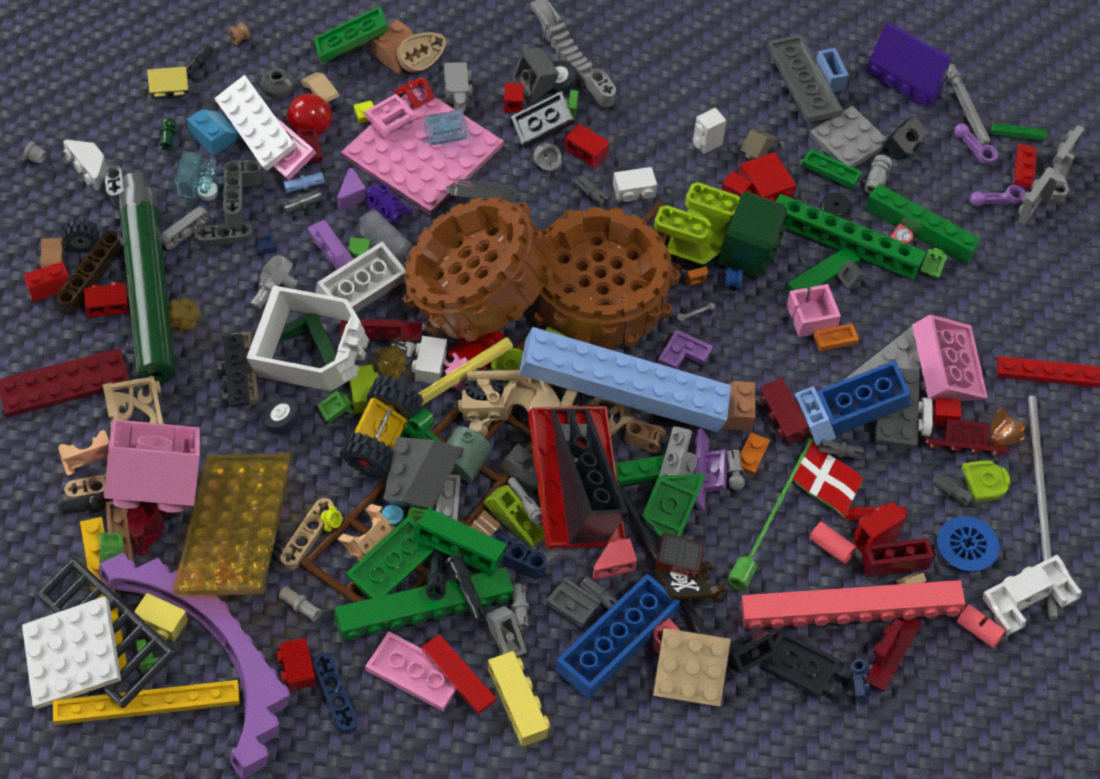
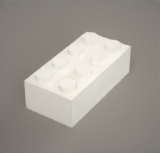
M382 241L317 283L315 293L347 299L356 313L403 283L405 280V269Z

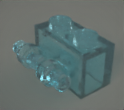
M183 151L174 178L176 196L196 198L198 188H200L201 193L207 194L208 189L211 188L213 183L212 176L215 175L217 170V161L210 159L209 163L204 165L203 153Z

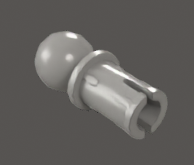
M730 450L726 452L729 468L727 473L732 475L728 480V484L731 489L738 491L745 485V480L740 475V473L744 472V469L741 468L740 450H733L734 459L733 453Z

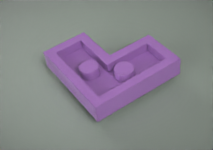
M676 329L659 357L658 364L678 369L686 357L704 365L712 352L713 346Z

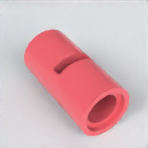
M820 522L814 528L809 537L810 540L843 564L850 560L857 549V546L823 522Z
M970 604L957 619V623L992 648L999 643L1006 632L1005 629Z

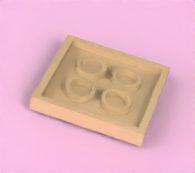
M663 628L653 696L720 706L731 639Z

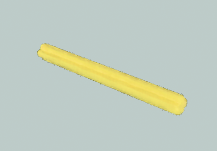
M505 337L419 392L418 394H421L424 400L422 405L466 378L467 371H477V368L485 366L513 347L510 339Z

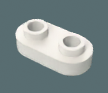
M922 398L921 402L918 401V414H920L918 431L921 436L930 437L932 431V399Z

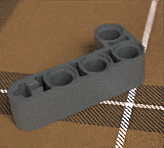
M230 161L224 166L223 209L225 224L229 228H238L243 224V187H254L263 182L262 165L259 161Z

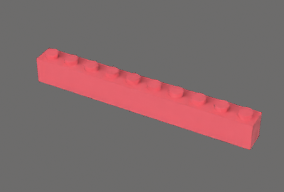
M961 580L742 595L741 599L744 629L751 630L756 627L760 629L765 627L779 629L784 626L803 627L808 624L823 626L828 623L847 624L852 621L866 623L872 620L890 621L895 618L910 620L915 617L924 616L926 618H934L938 615L953 617L961 614L965 607Z

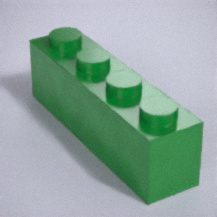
M431 508L427 509L417 523L414 539L450 556L462 553L465 563L490 575H493L503 560L507 544Z

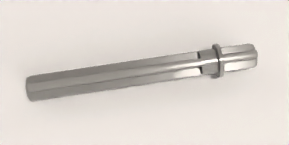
M950 63L947 72L948 83L952 85L978 142L983 146L990 143V138L962 82V75L958 73L955 65Z

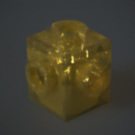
M182 298L172 300L170 303L171 327H180L181 329L194 328L201 316L200 308H197V301Z
M395 344L376 350L378 356L376 365L379 373L382 372L383 375L389 378H396L406 371L407 358L404 353H401L399 346Z

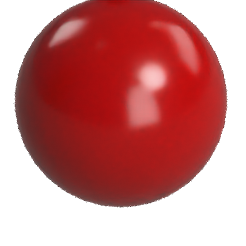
M303 94L296 97L290 103L286 119L289 128L295 134H297V129H316L319 136L325 133L331 126L332 111L329 104L322 97L315 94Z

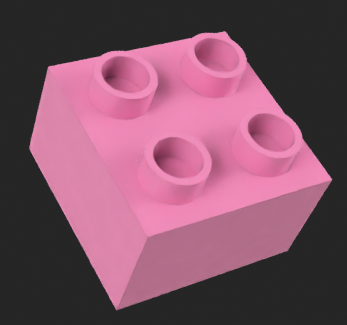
M112 419L104 498L113 499V504L120 508H136L140 505V501L158 503L157 507L166 512H181L184 510V505L194 506L200 458V428Z

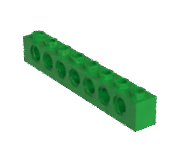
M782 194L776 200V202L784 204L787 208L783 223L786 225L785 229L835 249L847 250L854 253L858 258L915 280L922 266L926 251Z

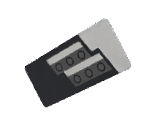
M376 340L375 345L409 357L412 356L417 346L408 341Z

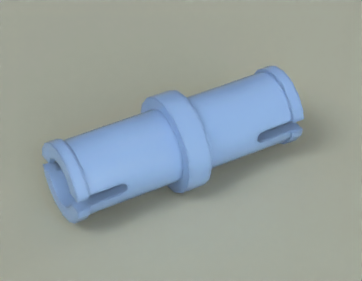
M322 172L308 176L301 175L300 178L283 182L287 194L302 189L305 191L309 187L325 184Z

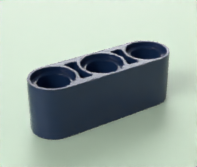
M499 534L491 536L507 544L500 565L532 579H540L545 575L547 559L543 553ZM518 555L521 558H514L512 556ZM533 564H539L541 566L534 567Z

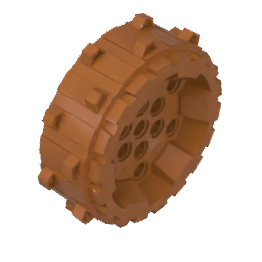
M489 197L488 200L483 198L470 200V203L466 205L461 203L451 208V212L448 214H442L432 222V226L428 230L425 229L418 237V244L412 247L405 263L407 293L403 299L409 308L417 306L428 319L425 328L433 336L440 332L452 338H465L470 342L475 341L477 337L493 333L511 321H517L521 318L524 311L539 296L546 282L551 279L553 273L550 270L552 257L549 244L553 237L548 229L539 230L529 217L531 208L523 201L515 204L500 198Z
M600 207L588 208L582 212L580 210L574 212L569 210L564 212L562 219L559 218L546 228L553 237L549 244L552 257L550 270L553 274L551 279L543 286L539 296L532 303V307L536 311L534 321L538 326L545 325L546 327H551L568 338L603 348L627 345L631 348L638 345V338L643 335L645 336L653 330L661 319H669L673 309L668 303L670 287L679 283V271L675 270L673 264H671L670 252L664 244L665 234L655 231L651 226H647L637 216L626 215L624 210L620 208H610V211L602 210Z

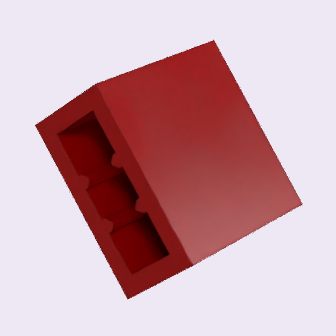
M892 501L887 505H880L870 516L868 514L864 515L858 521L859 525L855 531L852 543L857 546L862 555L865 546L891 543L899 538L906 520L903 509Z

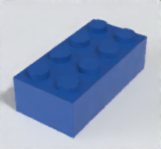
M896 360L817 390L835 435L913 406L910 391Z

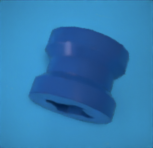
M727 267L724 287L734 286L736 289H740L743 270L735 271Z

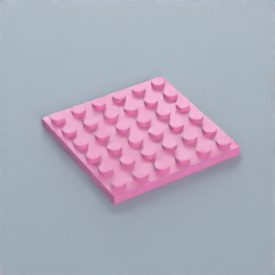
M416 86L411 89L418 100L423 101L426 94L422 88ZM405 93L401 99L413 110L417 120L397 128L386 138L371 124L341 151V157L431 216L452 196L451 193L445 191V187L451 185L454 181H458V179L468 180L504 146V141L436 97L417 108H413ZM402 113L386 122L385 125L387 126L405 115Z

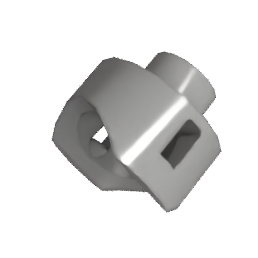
M542 143L536 147L533 157L537 166L552 171L561 165V153L557 146L551 143Z

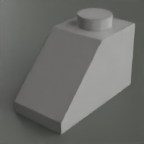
M503 606L487 613L486 620L491 635L502 655L514 651L516 657L526 653L527 651L514 612Z

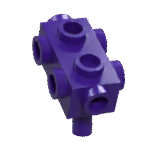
M384 184L372 185L366 190L367 198L365 201L369 204V210L378 213L381 216V222L384 224L400 223L404 214L411 215L413 212L412 207H407Z

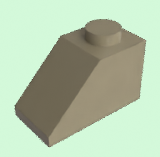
M751 129L741 151L745 152L744 156L752 160L762 157L768 152L777 138L762 130Z

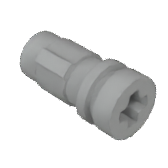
M885 155L875 156L866 181L865 191L871 194L878 184L885 186L887 175L893 164L889 157Z

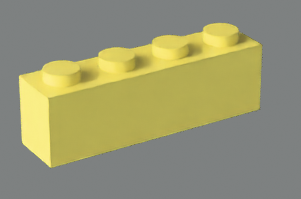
M514 651L489 659L488 671L519 742L524 747L547 738L550 723L546 715L542 716L540 711L541 703L538 696H533L531 691L533 689L530 678L525 677L523 673L524 666L521 658H516Z

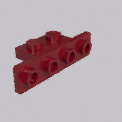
M360 319L369 340H422L421 322ZM341 320L340 339L343 336L348 321Z
M947 419L944 439L924 437L923 439L925 443H928V447L941 448V445L949 446L950 450L961 451L962 448H970V452L982 453L983 450L991 451L990 454L1003 456V452L1009 453L1010 448L1007 446L987 444L989 423Z
M895 618L892 625L888 624L883 633V637H885L883 642L878 641L874 648L875 661L865 682H869L870 686L882 692L886 691L921 627L922 622L915 618L910 620Z

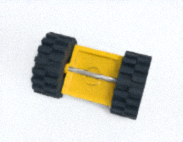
M388 376L376 377L366 397L369 403L355 432L348 434L339 452L340 458L347 462V465L350 467L353 466L355 470L362 471L363 474L386 478L390 470L396 437H400L406 422L419 411L424 401L423 396L418 394L419 392L416 389L413 390L412 386L404 384L405 382L403 381L399 382L396 378L392 377L390 379Z

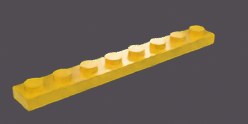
M102 517L80 521L87 568L100 580V548L98 539L99 532L105 533ZM90 583L92 591L95 587ZM116 607L111 611L112 624L119 618L118 608ZM121 629L114 635L116 647L123 641ZM125 652L118 658L120 671L127 665Z
M238 680L142 690L125 708L119 707L107 694L53 700L54 725L240 705ZM123 692V693H119V694H121L122 696H124L127 692Z

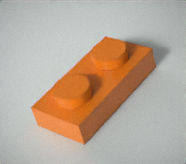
M853 323L815 330L813 334L819 352L855 345L859 341Z
M752 432L750 433L740 454L741 468L744 469V473L751 476L755 475L769 446V439Z

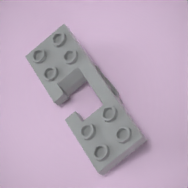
M1077 125L1074 131L1070 130L1065 138L1066 142H1062L1057 149L1058 154L1052 162L1054 168L1048 167L1042 177L1034 181L1031 186L1032 191L1026 192L1022 199L1024 203L1017 213L1020 215L1018 219L1019 224L1024 226L1041 201L1049 204L1051 200H1063L1066 198L1069 188L1065 179L1085 128ZM1055 188H1062L1064 192L1059 193Z

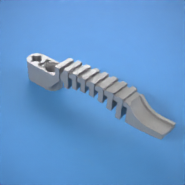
M536 0L530 3L531 8L540 20L543 33L547 36L546 39L548 42H551L552 48L556 49V54L560 55L561 60L567 61L574 66L580 86L586 85L600 106H612L616 87L603 70L592 69L593 64L591 61L587 63V58H582L583 54L581 51L578 52V47L576 45L573 47L574 41L572 38L569 39L570 33L568 30L564 32L565 23L562 22L560 24L561 18L549 1Z

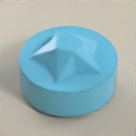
M388 505L382 510V515L385 519L392 521L389 526L397 527L403 521V511L399 506Z

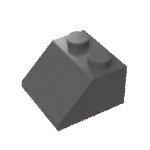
M541 47L522 50L512 80L514 83L524 84L523 96L530 104L554 87L559 72Z

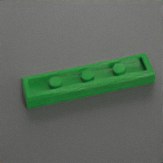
M841 249L787 284V288L790 291L807 288V295H809L811 287L825 285L838 277L837 274L847 261H853L855 264H858L860 259L854 253Z

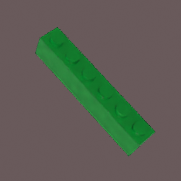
M880 184L869 195L865 209L867 212L895 227L899 224L907 227L912 231L913 237L944 251L945 254L965 265H968L976 254L981 238Z

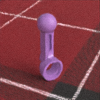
M958 124L955 127V136L966 143L981 163L988 165L995 162L998 152L993 146H982L969 132V127L966 124ZM983 154H989L991 159L985 158Z
M1010 185L1005 193L983 194L976 191L971 194L970 203L975 207H980L983 204H1018L1022 202L1026 192L1017 185ZM1011 194L1017 195L1018 198L1013 197Z

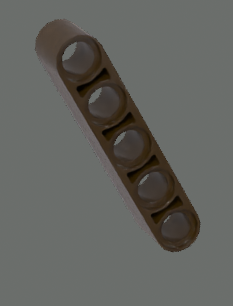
M107 231L100 237L58 292L57 300L60 311L63 314L72 315L77 312L85 301L84 288L97 285L122 252L120 236L116 231Z

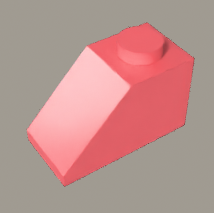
M630 538L624 540L616 539L607 545L594 566V580L636 571L637 558Z

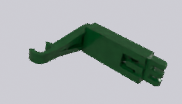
M307 313L284 326L279 342L310 331L325 366L335 361L336 353L317 314Z

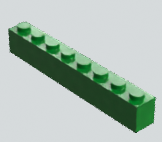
M506 567L496 569L493 575L486 572L471 575L470 579L483 608L494 603L499 605L505 604L511 600L514 590ZM453 580L446 581L445 585L446 595L440 600L430 599L426 594L427 586L335 607L334 618L340 639L355 640L361 635H376L386 629L397 630L403 627V625L411 623L417 625L427 619L433 618L438 620L452 613L456 615L463 614L469 610V607L459 585L453 582Z

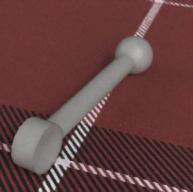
M709 303L708 306L685 315L678 314L677 321L684 322L685 318L706 310H714L715 304Z

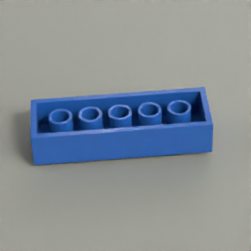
M646 574L557 659L556 672L589 700L653 638L654 631L659 625L669 618L672 620L678 614L680 601L671 600L665 588L650 575Z

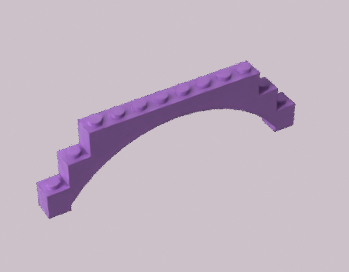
M124 553L100 563L99 577L110 590L128 591L142 595L149 593L185 610L189 616L202 624L223 646L234 664L240 679L245 706L243 732L237 747L231 750L230 763L242 779L266 767L268 750L263 743L277 736L279 721L274 713L288 706L290 692L287 686L281 684L278 680L276 671L267 665L262 652L256 650L251 637L243 632L238 619L233 618L229 613L227 604L224 601L221 602L218 598L215 588L207 583L202 570L197 569L191 563L170 573L168 566L162 564L159 558L136 568L134 562L131 559L128 560Z

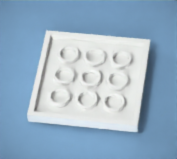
M105 596L22 625L34 708L40 709L53 704V700L69 699L121 681L109 599Z

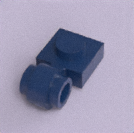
M857 659L851 664L856 698L860 705L869 704L868 695H871V688L869 682H865L864 678L869 675L870 668L865 660Z

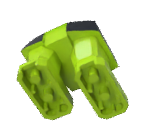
M696 182L691 184L686 196L685 205L688 207L687 212L668 205L660 207L653 227L657 232L670 236L668 250L671 255V261L692 269L706 267L707 270L710 269L719 260L725 236L740 197Z

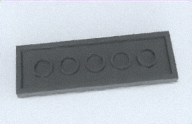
M802 34L767 42V49L807 123L842 115L843 109Z

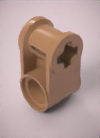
M633 419L626 425L624 440L630 446L644 449L650 453H658L661 450L660 444L666 436V431L660 426Z

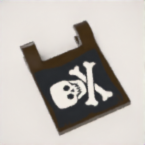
M708 561L702 562L698 570L682 567L656 568L655 570L671 600L711 598L716 603L724 601L721 593L727 592L725 585L716 584L710 588L706 581L710 579L707 571L713 570V566Z

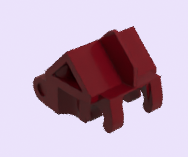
M140 501L138 507L128 509V513H126L132 541L139 556L147 555L149 546L153 545L165 530L163 519L168 512L160 510L157 507L158 504L154 502Z

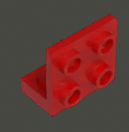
M495 331L477 337L475 341L468 342L465 338H461L450 350L448 357L454 360L452 354L456 353L460 359L466 357L468 360H471L504 339L505 335ZM491 362L481 367V371H484V367H489Z

